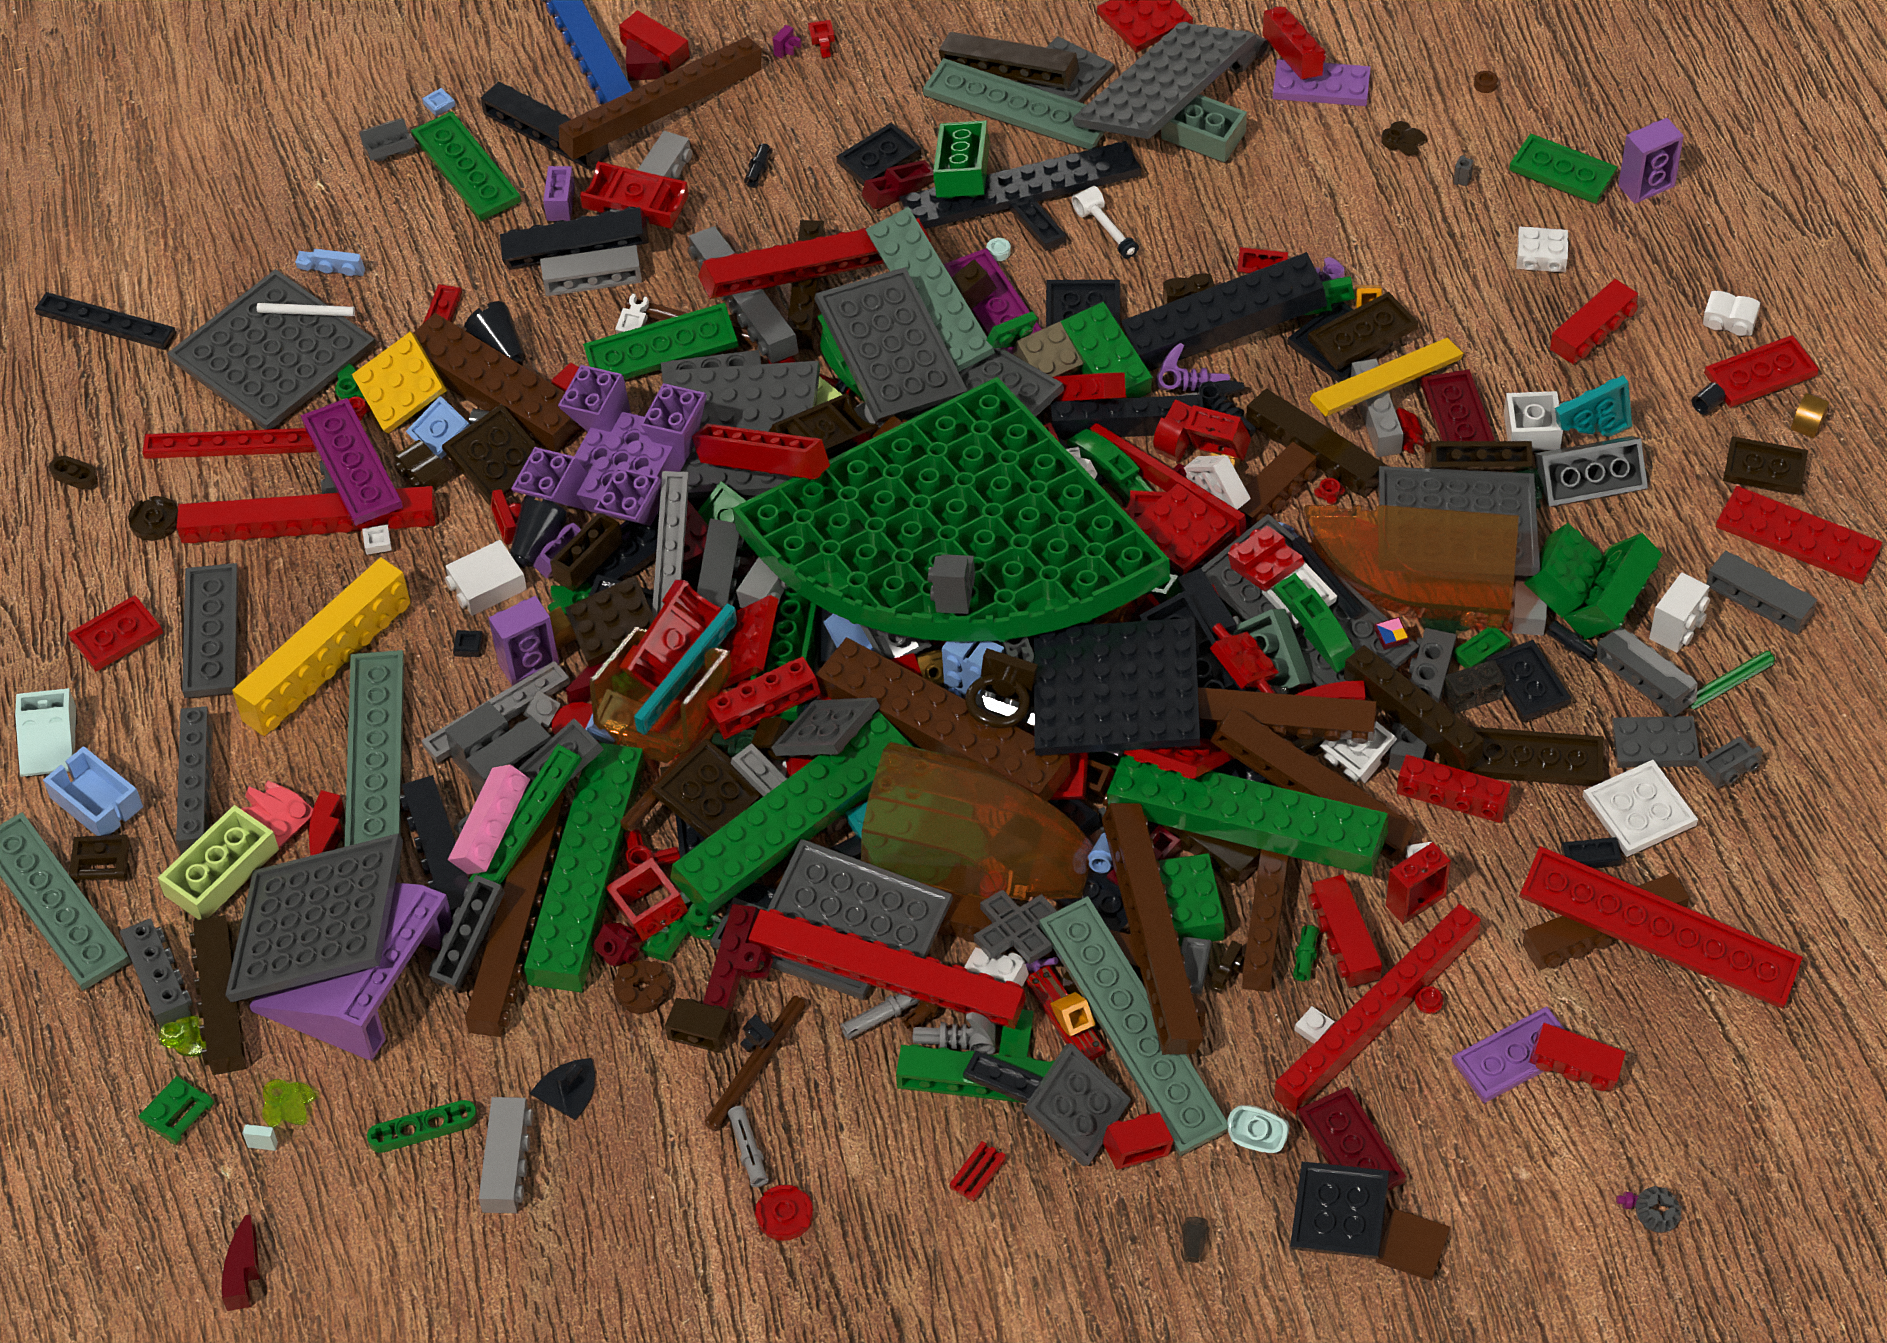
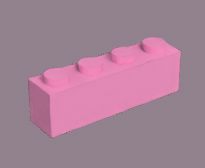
M511 764L491 769L448 861L467 874L487 871L530 778Z

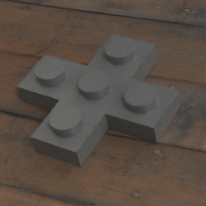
M1003 889L980 902V909L990 919L992 924L974 934V942L990 960L1012 946L1029 964L1052 951V943L1040 931L1039 920L1057 912V910L1042 894L1021 907H1018Z

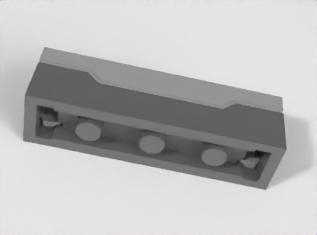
M1619 627L1597 642V661L1671 716L1675 717L1697 701V682L1695 679L1678 669L1673 662L1667 661L1652 647L1645 645L1633 633Z

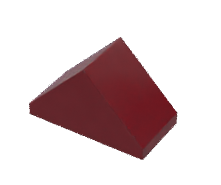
M628 39L626 41L628 81L656 80L664 76L662 60L633 40Z

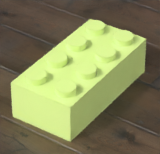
M234 805L158 877L164 896L198 920L209 918L252 876L253 870L260 869L279 850L274 832Z

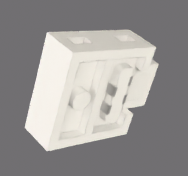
M1227 455L1198 456L1184 467L1187 479L1237 510L1251 499Z

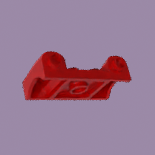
M599 161L596 164L590 186L580 194L582 208L602 213L607 208L622 211L627 207H640L644 215L648 217L649 224L672 229L689 196L686 181Z
M685 580L674 581L662 600L664 603L662 609L638 646H632L619 666L620 669L652 693H654L722 610L695 592Z

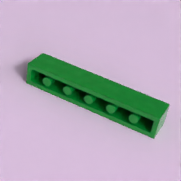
M918 1044L901 1045L896 1071L897 1089L1022 1103L963 1078V1073L975 1051H952L944 1047L938 1049L926 1048ZM1003 1054L988 1055L1044 1078L1055 1061H1040L1031 1057L1013 1058Z

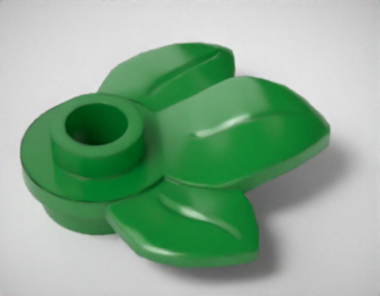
M348 364L338 372V382L335 387L336 395L340 399H350L352 397L365 398L352 376L356 370L351 364Z
M586 579L574 592L564 586H551V596L554 602L548 605V610L553 611L560 606L565 615H567L565 607L588 597L592 588L590 582Z

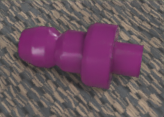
M1625 1191L1623 1196L1617 1195L1616 1203L1622 1204L1623 1209H1632L1636 1207L1638 1195Z

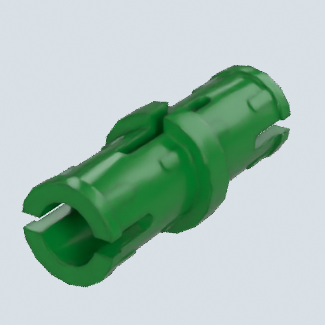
M1312 925L1302 927L1300 943L1295 950V956L1297 957L1293 977L1302 982H1305V976L1307 981L1311 979L1312 964L1317 958L1316 943L1319 929Z

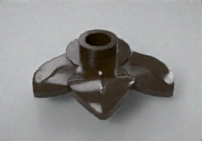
M1405 121L1392 123L1390 128L1385 129L1381 135L1382 144L1386 148L1391 150L1399 149L1402 153L1408 155H1418L1419 150L1416 145L1425 142L1427 139L1421 130L1410 128V124Z

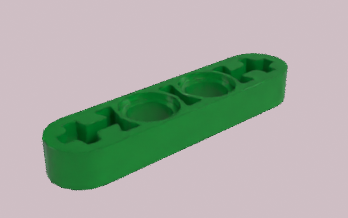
M460 1100L382 1122L368 1130L367 1141L371 1150L377 1153H385L469 1129L476 1124L478 1119L476 1107L471 1101ZM466 1111L468 1117L462 1118L461 1112ZM449 1114H451L453 1120L451 1123L448 1118ZM440 1117L444 1119V1122L440 1127L433 1128L428 1125L431 1119ZM407 1125H413L416 1127V1130L412 1135L405 1136L401 1134L402 1128ZM393 1130H395L397 1136L395 1139H393ZM383 1134L384 1141L378 1142L377 1136Z

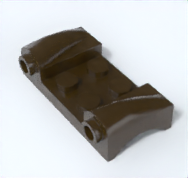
M846 393L772 424L768 432L822 439L826 454H829L850 444L856 447L872 439V435L878 430L879 426L876 423H868L861 419L852 406L850 396Z

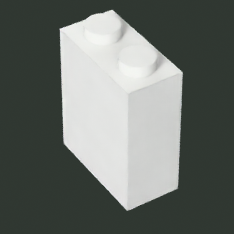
M501 540L445 566L447 571L445 582L450 591H456V598L462 609L467 608L471 616L527 590L524 573Z

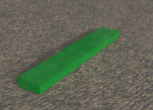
M557 744L519 802L487 871L473 873L468 880L469 882H473L475 875H478L501 885L581 762L582 758L579 755Z

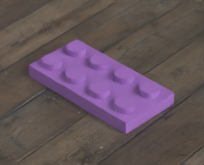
M1277 59L1273 99L1367 106L1371 66L1323 63L1322 76L1301 80L1284 60Z

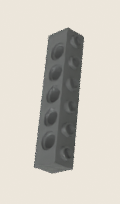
M1425 628L1423 638L1418 637L1416 644L1419 645L1416 652L1418 656L1411 659L1409 673L1412 674V677L1408 680L1440 704L1452 661L1453 650H1455L1457 634ZM1394 720L1391 733L1397 740L1386 752L1385 757L1390 758L1389 769L1400 771L1406 754L1425 759L1428 745L1398 721Z
M207 706L183 708L180 710L176 842L181 855L210 828L213 723Z

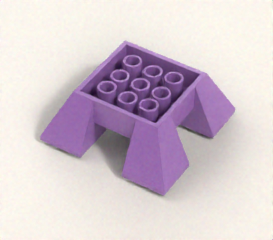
M580 365L558 405L563 412L588 432L575 456H570L534 447L511 489L513 492L651 526L660 510L662 471L680 472L694 447L692 435L699 431L707 395L704 392L663 383L648 412L643 417L631 414L622 374Z

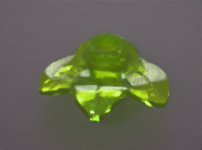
M187 1016L179 1018L175 1022L167 1023L162 1026L158 1034V1040L161 1045L174 1048L178 1054L183 1056H199L202 1054V1048L206 1047V1041L202 1042L198 1016Z
M273 1079L266 1083L263 1088V1099L265 1101L262 1109L263 1119L272 1128H275L282 1119L291 1124L303 1126L306 1122L305 1104L314 1101L316 1094L311 1087L304 1083L294 1082L288 1084L284 1080ZM280 1089L283 1093L275 1096L272 1094V1091Z

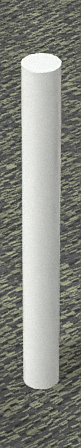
M257 303V313L354 317L355 307Z

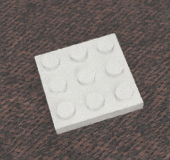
M1654 760L1583 791V798L1609 834L1617 838L1618 846L1626 857L1696 826L1698 822L1697 817Z

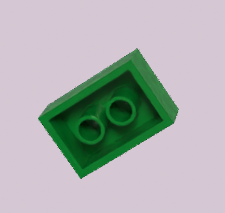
M1567 522L1547 537L1539 553L1540 571L1535 576H1527L1524 584L1563 618L1583 603L1605 556Z
M1209 853L1159 860V874L1162 883L1166 887L1167 904L1172 909V922L1174 930L1178 932L1179 937L1178 945L1182 946L1183 937L1211 940V942L1224 940L1225 921Z

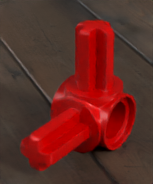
M634 829L631 832L626 831L624 834L628 847L625 856L629 872L641 865L638 863H644L650 858H653L659 867L673 864L680 859L677 847L652 852L651 848L649 849L643 844L639 829Z

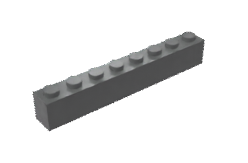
M715 226L688 236L690 246L687 247L688 253L692 260L697 261L699 269H701L703 261L707 259L734 254L732 248ZM762 289L720 297L722 301L725 300L731 314H736L740 326L747 329L750 340L757 343L761 355H766L771 363L799 353L796 334Z

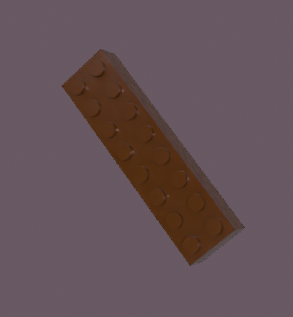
M434 313L413 332L445 387L486 411H492L502 404L527 435L547 450L559 452L583 428L558 407L565 394L563 390L437 313Z

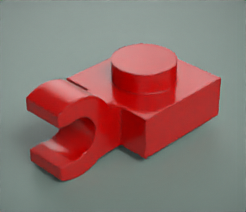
M831 20L808 23L812 45L819 44L822 58L831 57L829 42H835Z
M1399 407L1395 412L1403 435H1405L1403 449L1413 454L1414 442L1420 446L1424 445V440L1421 437L1423 432L1417 416Z

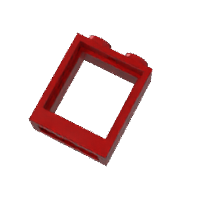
M1193 405L1185 430L1195 448L1208 453H1223L1244 461L1251 437L1241 417ZM1224 447V450L1219 451V448Z
M1434 842L1389 870L1385 906L1403 925L1446 897L1451 860Z
M650 858L606 886L615 906L642 941L681 918L688 911L681 895L653 858ZM661 884L669 896L640 915L635 916L628 907V904Z

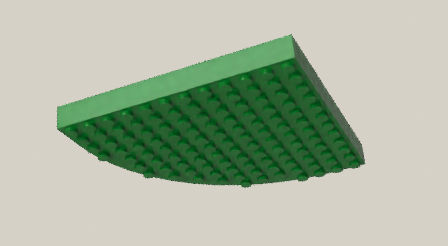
M998 377L830 459V467L816 479L809 480L807 478L794 477L732 508L736 530L759 558L788 587H791L807 600L830 613L849 620L853 624L913 638L954 642L996 640L1006 642L1012 638L1033 636L1063 629L1081 622H1090L1093 618L1118 608L1170 581L1169 558ZM942 554L974 556L976 575L968 614L936 612L935 601H931L930 598L933 583L928 582L929 567H934L935 556H941Z

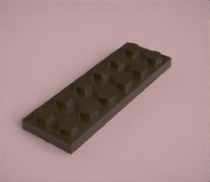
M1468 726L1484 739L1482 757L1467 770L1468 772L1493 779L1595 786L1603 782L1604 736ZM1439 755V764L1456 768Z

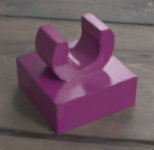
M785 25L772 38L774 55L781 59L786 53L788 55L795 54L793 46L801 47V39L794 36L793 27Z

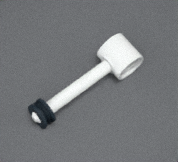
M1092 186L1072 196V205L1076 213L1081 218L1087 215H1094L1119 244L1117 250L1123 258H1131L1137 253L1139 245L1134 239L1125 238L1101 210L1105 206V201L1102 193L1096 186Z

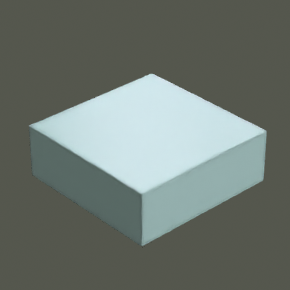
M245 1125L242 1134L248 1148L276 1150L278 1141L272 1127Z

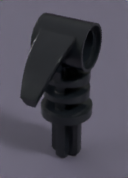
M1231 380L1202 383L1199 386L1198 395H1202L1203 408L1241 417L1250 437H1252L1256 432V427L1244 418V410L1242 408L1236 407L1234 403L1226 398L1227 395L1245 391L1244 383Z

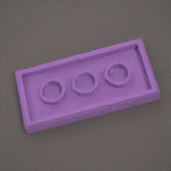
M1547 1006L1452 1056V1062L1483 1103L1545 1072L1538 1069L1534 1064L1529 1063L1537 1032L1543 1023L1564 1029Z

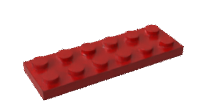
M1740 486L1735 487L1716 523V528L1859 584H1863L1883 543Z

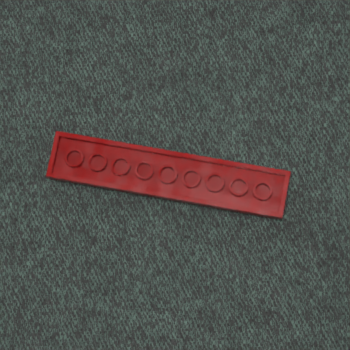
M1539 846L1519 897L1781 1009L1786 1004L1803 958L1800 955L1542 846Z

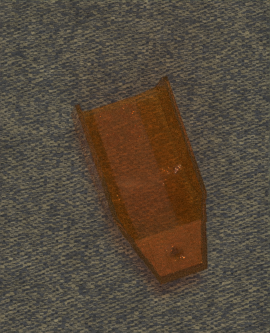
M1304 505V523L1320 557L1327 566L1371 603L1401 615L1432 620L1460 622V625L1468 627L1476 626V623L1487 624L1486 627L1495 629L1502 628V625H1508L1514 585L1519 515L1376 505V510H1362L1361 505H1352V509L1338 508L1337 505Z
M890 742L883 750L869 793L861 837V861L931 887L987 899L1001 890H1004L1010 898H1020V900H1030V897H1038L1041 894L1046 896V899L1082 898L1090 869L1088 855L1093 849L1085 834L1065 814L999 771L979 762Z

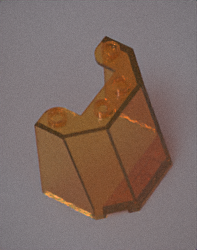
M634 627L590 679L593 721L600 730L605 729L615 739L614 745L642 748L645 758L668 763L679 753L688 750L693 744L709 714L706 701L720 694L731 674L730 651L719 648L709 649L705 654V665H702L647 734L643 735L636 729L634 716L653 693L619 668L632 646H638L647 632L646 629Z

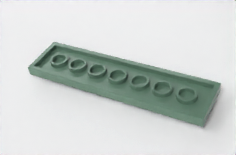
M942 59L923 87L924 96L1089 150L1096 147L1105 131L1074 126L1072 118L1086 104L948 59Z
M909 207L865 229L889 272L906 267L958 372L995 353L993 346L986 341L987 336Z
M21 812L0 825V878L81 990L87 989L130 963L131 961L127 953L24 813Z

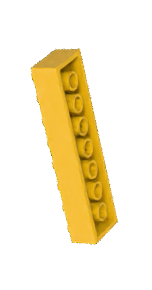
M380 557L239 683L232 691L241 720L262 736H266L271 730L276 729L285 717L293 713L307 697L313 695L317 688L327 679L332 678L340 667L349 662L351 654H356L362 647L368 645L372 638L381 630L387 628L390 622L400 613H403L411 604L403 572Z

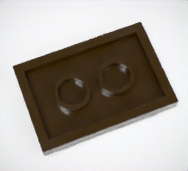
M1732 436L1723 481L1800 495L1808 450Z

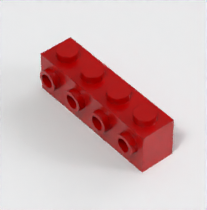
M1278 6L1265 10L1262 35L1269 40L1270 45L1301 80L1322 76L1323 63L1326 60L1324 48L1315 41L1314 37L1306 31L1304 26L1297 21L1295 16L1286 7Z
M1617 279L1612 280L1552 333L1550 350L1573 365L1579 359H1584L1596 344L1600 345L1612 330L1616 331L1627 317H1632L1638 308V293Z
M802 656L706 701L712 720L725 740L760 723L762 718H771L821 693L816 676Z
M1406 754L1398 775L1396 794L1502 823L1509 803L1511 783Z
M1344 875L1312 882L1308 902L1311 910H1316L1319 916L1317 917V922L1321 933H1326L1327 947L1330 955H1335L1338 961L1336 966L1340 978H1345L1349 988L1379 980L1381 978L1382 963Z

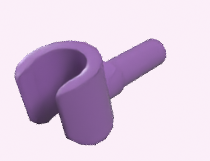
M1041 958L1031 964L1026 961L1025 964L1028 972L1032 974L1038 971L1040 967L1058 964V958Z

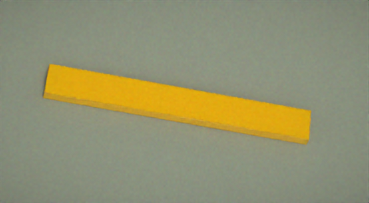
M1447 337L1312 393L1309 400L1324 416H1329L1459 361L1464 353Z

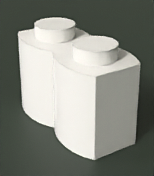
M1711 291L1704 312L1703 325L1713 330H1728L1739 336H1751L1759 314L1760 302L1750 297H1735L1727 292Z

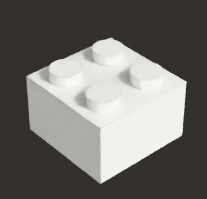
M1557 391L1506 393L1504 418L1508 441H1532V451L1560 449L1563 430H1561L1556 422L1555 408L1559 406Z
M1681 572L1655 607L1649 639L1678 653L1683 644L1687 646L1694 635V629L1696 627L1701 628L1707 617L1704 611L1710 602L1708 597L1710 586Z

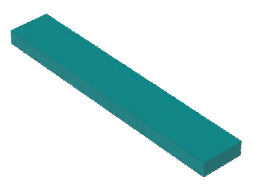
M728 603L724 606L635 714L634 719L638 732L643 735L647 734L737 624L734 606Z

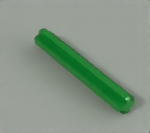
M1764 651L1697 689V701L1689 705L1690 709L1698 708L1774 664V655L1770 651Z

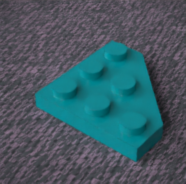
M1622 375L1616 379H1610L1605 384L1560 404L1555 408L1558 426L1561 430L1569 431L1570 428H1574L1579 433L1586 434L1601 432L1603 436L1611 437L1631 427L1629 383L1625 376Z

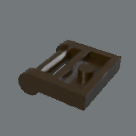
M128 834L74 837L69 876L74 883H80L81 880L96 879L126 881L130 844ZM116 864V868L81 869V865Z

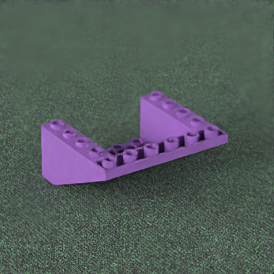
M395 883L380 966L258 995L250 1004L251 1012L372 1061L386 1040L377 1009L419 944L421 943L441 951L442 939L446 932L449 933L453 925L446 894L424 885Z

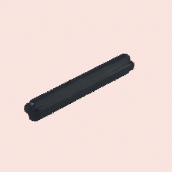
M1303 536L1295 538L1291 544L1292 548L1303 556L1304 562L1337 595L1336 601L1350 618L1360 615L1362 610L1360 604Z

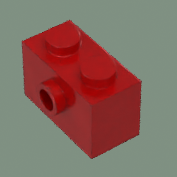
M1160 1112L1150 1115L1147 1113L1141 1114L1135 1119L1124 1122L1121 1120L1113 1122L1107 1126L1102 1142L1115 1169L1118 1170L1168 1156L1173 1138Z

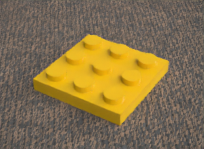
M411 331L352 374L381 428L387 434L447 391L417 337Z

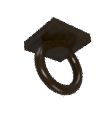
M986 648L982 660L981 677L969 686L965 696L966 707L970 715L979 723L993 728H1005L1019 723L1027 715L1034 697V682L1036 680L1038 664ZM983 689L1018 701L1019 707L1009 716L993 717L979 709L976 703V696Z

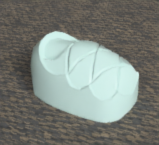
M1253 1105L1237 1106L1230 1112L1227 1122L1228 1132L1233 1142L1245 1148L1266 1153H1276L1284 1147L1290 1128L1288 1121L1269 1110Z

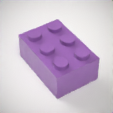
M1668 118L1653 122L1644 128L1634 130L1626 135L1618 186L1634 204L1675 187L1684 135Z
M536 596L523 600L517 605L504 611H499L488 618L498 664L512 686L553 661L559 665L550 616Z

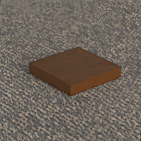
M1393 1209L1381 1243L1380 1257L1376 1259L1375 1263L1432 1281L1450 1232V1227Z

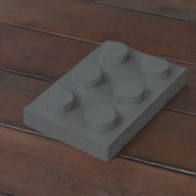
M1694 716L1612 718L1617 768L1637 767L1651 760H1654L1658 767L1697 766L1700 757Z

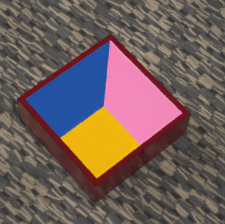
M1400 617L1374 625V630L1384 650L1409 642V636Z

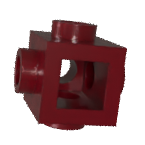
M611 923L603 925L592 948L604 957L603 959L607 964L617 967L634 962L639 955L638 950L643 941L635 935V931L622 923Z

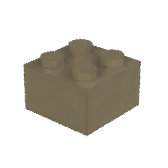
M1061 322L1017 340L1012 351L1014 356L1051 377L1079 375L1083 366V362Z

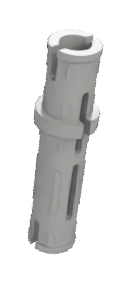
M901 994L889 995L885 998L884 1002L841 1023L840 1028L843 1029L842 1032L846 1039L850 1040L852 1037L892 1016H900L903 1010L917 1004L920 1000Z
M735 1106L728 1111V1116L741 1151L740 1161L746 1167L751 1186L761 1187L768 1182V1177L762 1163L764 1157L761 1150L757 1148L745 1107ZM741 1128H744L747 1140H744ZM750 1152L752 1153L755 1165H752L749 1155Z

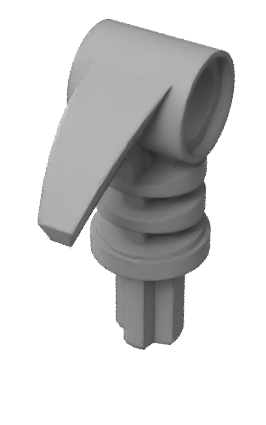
M970 1012L966 1014L970 1028H967V1024H962V1028H958L957 1024H952V1028H948L946 1022H941L940 1028L915 1027L913 1029V1043L940 1044V1048H947V1045H951L952 1049H957V1045H961V1049L964 1050L967 1049V1045H970V1051L976 1050L991 1055L995 1052L996 1024L981 1014Z

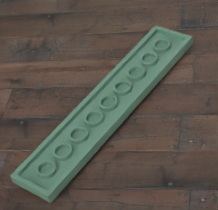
M403 650L351 654L345 847L397 833L401 836V800L399 796H402ZM400 860L397 875L400 874Z
M1087 896L1040 919L1039 924L1042 931L1052 943L1053 949L1079 992L1087 999L1090 1010L1152 1112H1160L1173 1138L1172 1144L1179 1156L1228 1132L1227 1120L1187 1055H1162L1146 989L1090 898Z

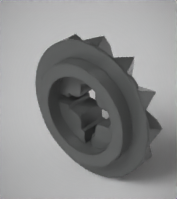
M1655 1185L1647 1188L1640 1193L1636 1200L1638 1219L1647 1229L1653 1232H1668L1675 1228L1682 1218L1680 1217L1682 1206L1677 1201V1195L1669 1192L1668 1187L1660 1188ZM1659 1202L1660 1206L1666 1207L1668 1210L1660 1215L1659 1211L1650 1208Z

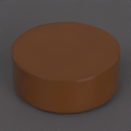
M1480 71L1475 75L1474 88L1477 91L1491 93L1496 90L1498 77L1495 73Z

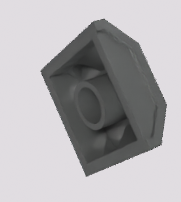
M860 625L874 651L887 659L911 653L916 654L932 646L930 640L891 634Z

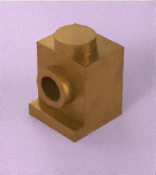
M937 649L916 654L915 657L922 677L944 688L942 651ZM936 667L938 673L936 676L931 677L929 670Z

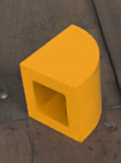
M1355 285V308L1381 296V286Z
M1074 992L1050 1003L1058 1022L1069 1036L1095 1026L1087 999Z

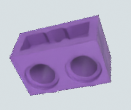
M548 166L543 200L547 221L571 220L575 191L572 166Z

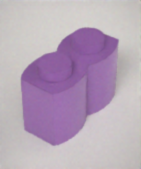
M575 523L564 527L556 539L549 542L536 558L533 566L546 579L553 577L550 561L581 531Z

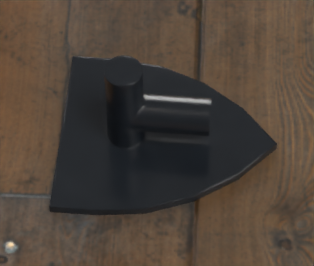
M592 1058L574 1060L560 1065L547 1073L533 1088L530 1095L576 1121L591 1100L595 1087V1070Z

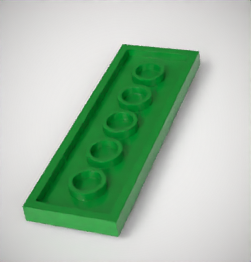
M453 111L411 130L414 140L479 221L485 220L522 202L517 190Z
M725 302L583 344L590 367L620 373L623 375L624 380L660 370L661 362L704 357L739 346Z

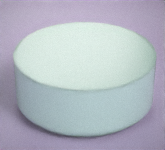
M993 238L986 245L995 261L1006 260L1011 254L1010 243L1004 238Z

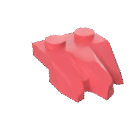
M267 781L265 784V793L249 786L245 797L252 806L241 808V810L274 832L279 849L310 821L313 808L292 790L271 781Z

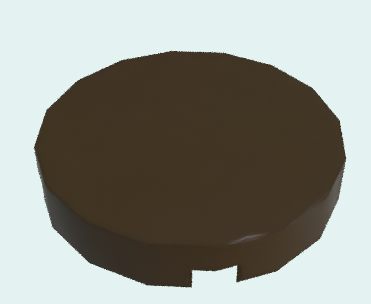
M162 496L149 497L150 500L144 502L142 499L130 509L128 522L135 536L143 540L155 541L163 539L175 531L177 528L178 508L172 500Z

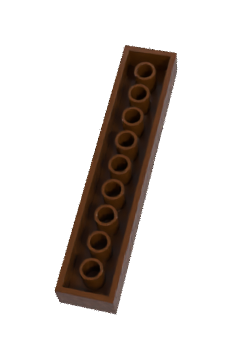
M847 637L816 673V679L822 695L831 699L876 698L880 707L874 714L879 711L906 740L1040 812L1071 773L1069 754L1035 756V739L1033 735L1014 725L1005 728H993L979 723L968 712L965 699ZM979 707V709H980L982 712H984L985 714L990 715V716H993V717H997V716H995V715H993V714H991V713L987 712L986 710H984V709H982V708Z

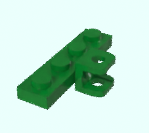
M681 892L680 895L688 909L687 913L649 937L642 947V951L645 956L667 962L688 931L693 937L710 940L715 934L721 919L713 915V913L706 918L690 899ZM707 925H713L711 929L704 930Z

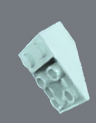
M70 689L16 694L15 718L20 776L50 774L60 765L65 767L66 772H69L65 761L75 754L76 705Z

